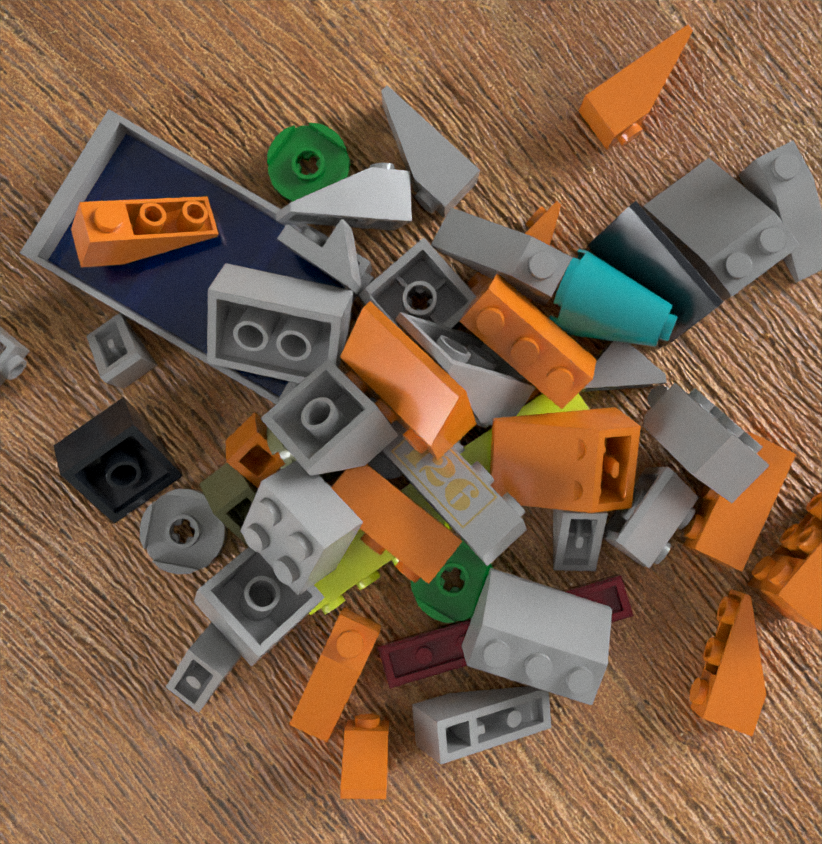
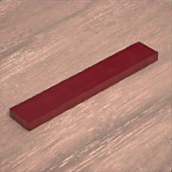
M620 574L562 590L563 592L609 606L612 609L611 623L634 616ZM471 619L457 621L378 645L389 689L467 666L462 643Z

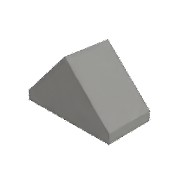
M121 313L86 336L100 378L107 384L124 389L158 365Z
M610 341L596 357L593 380L580 392L657 387L667 383L666 374L630 343Z
M553 509V570L596 571L608 515L607 511L586 513Z

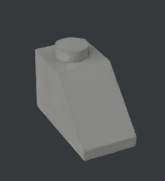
M211 622L188 649L166 688L199 713L242 656Z

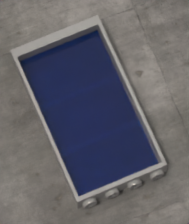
M110 109L106 112L20 251V254L207 363L208 288L225 263L347 289L291 251L277 239L287 224L298 232H301L305 226L325 241L328 240V236L307 224L276 222V213L281 210L280 208ZM208 196L219 233L217 237L127 264L81 268L71 231L79 202ZM358 254L357 260L362 289L358 295L353 293L352 304L364 288L374 281V277L370 275L372 272L371 262ZM207 363L275 404L300 384Z

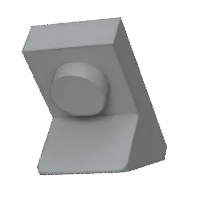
M344 219L338 223L327 241L305 226L301 232H298L288 224L285 226L277 238L280 242L358 295L362 285L354 235L351 227Z

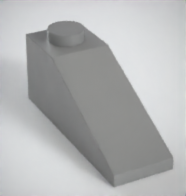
M386 85L381 91L382 106L407 171H410L411 184L417 193L415 199L429 213H433L436 210L444 218L450 208H454L477 184L480 170Z
M793 140L756 158L739 174V177L748 191L776 213L799 243L800 247L783 258L795 283L822 270V209L814 178Z
M391 163L371 164L368 169L289 203L276 213V222L337 226L344 219L350 227L394 231L412 222L410 171L396 170L395 166Z
M452 207L431 243L434 249L491 279L498 273L523 296L542 306H545L552 297L572 259L571 256L530 235Z
M532 686L449 693L412 704L416 746L439 764H444L551 728L549 692Z

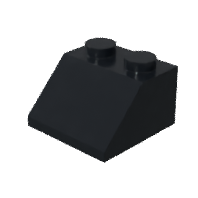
M124 397L53 445L60 475L114 524L183 476L181 469L150 424Z

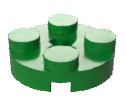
M308 123L309 126L302 125L297 128L293 125L281 131L271 143L267 153L268 174L275 191L286 202L291 203L350 177L351 163L345 144L341 137L331 128L319 123ZM312 157L317 158L316 166L318 171L314 174H302V167L299 161L302 158L307 161L311 160Z
M462 540V543L429 584L420 577L416 583L411 581V590L421 610L435 620L454 623L468 618L471 619L489 570L493 567L491 563L486 566ZM455 567L461 570L459 577L464 583L461 588L453 586L449 591L443 587L445 580L441 577V574L444 570L451 572Z

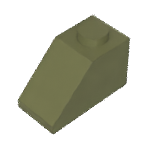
M226 463L199 485L213 514L248 546L244 535L240 531L258 488Z

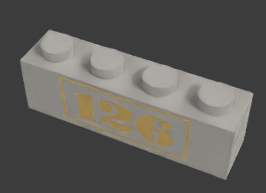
M397 420L391 424L399 436L381 452L486 566L493 562L527 530L524 520L521 518L526 513L522 506L508 492L501 497L490 486L495 481L494 478L478 461L470 465L460 455L465 449L459 441L437 461L427 450L421 455L403 437L407 430Z

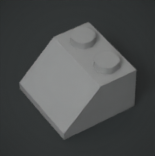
M329 359L260 418L310 476L365 466L399 436L379 408Z
M645 468L634 484L632 508L616 510L605 525L603 539L639 565L650 568L653 563L657 565L668 554L671 548V543L668 541L676 529H683L693 518L696 510L692 506L699 497L670 468Z
M248 547L197 590L194 603L252 667L325 597L314 585L298 596L289 585L282 583L277 578L271 565L259 552Z

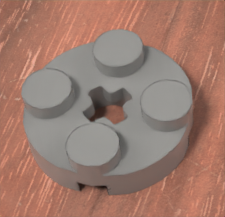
M175 489L160 496L147 507L140 523V541L143 548L147 549L149 556L153 559L152 562L158 568L173 574H190L211 565L221 554L227 541L228 527L213 514L203 492L195 489ZM184 519L189 520L190 527L195 529L194 536L188 537L186 543L180 542V535L174 533V526L182 525Z

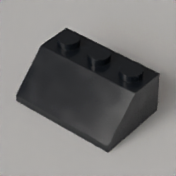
M636 201L625 209L584 249L673 305L670 314L678 316L668 342L659 339L657 345L660 348L673 342L723 303L722 299Z

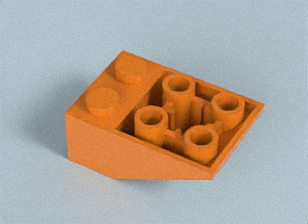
M616 407L493 418L490 475L495 481L490 486L501 497L508 492L521 506L586 513L632 508L641 426Z
M822 492L810 500L806 507L808 513L799 524L795 523L783 532L779 539L781 545L771 556L764 557L756 564L752 571L754 577L747 584L785 618L818 631L822 629Z

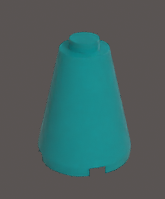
M579 249L577 251L578 259L574 257L571 259L555 296L554 304L561 307L559 317L556 318L550 315L549 318L571 336L653 347L657 346L659 339L668 342L678 316L670 314L673 305L589 251Z

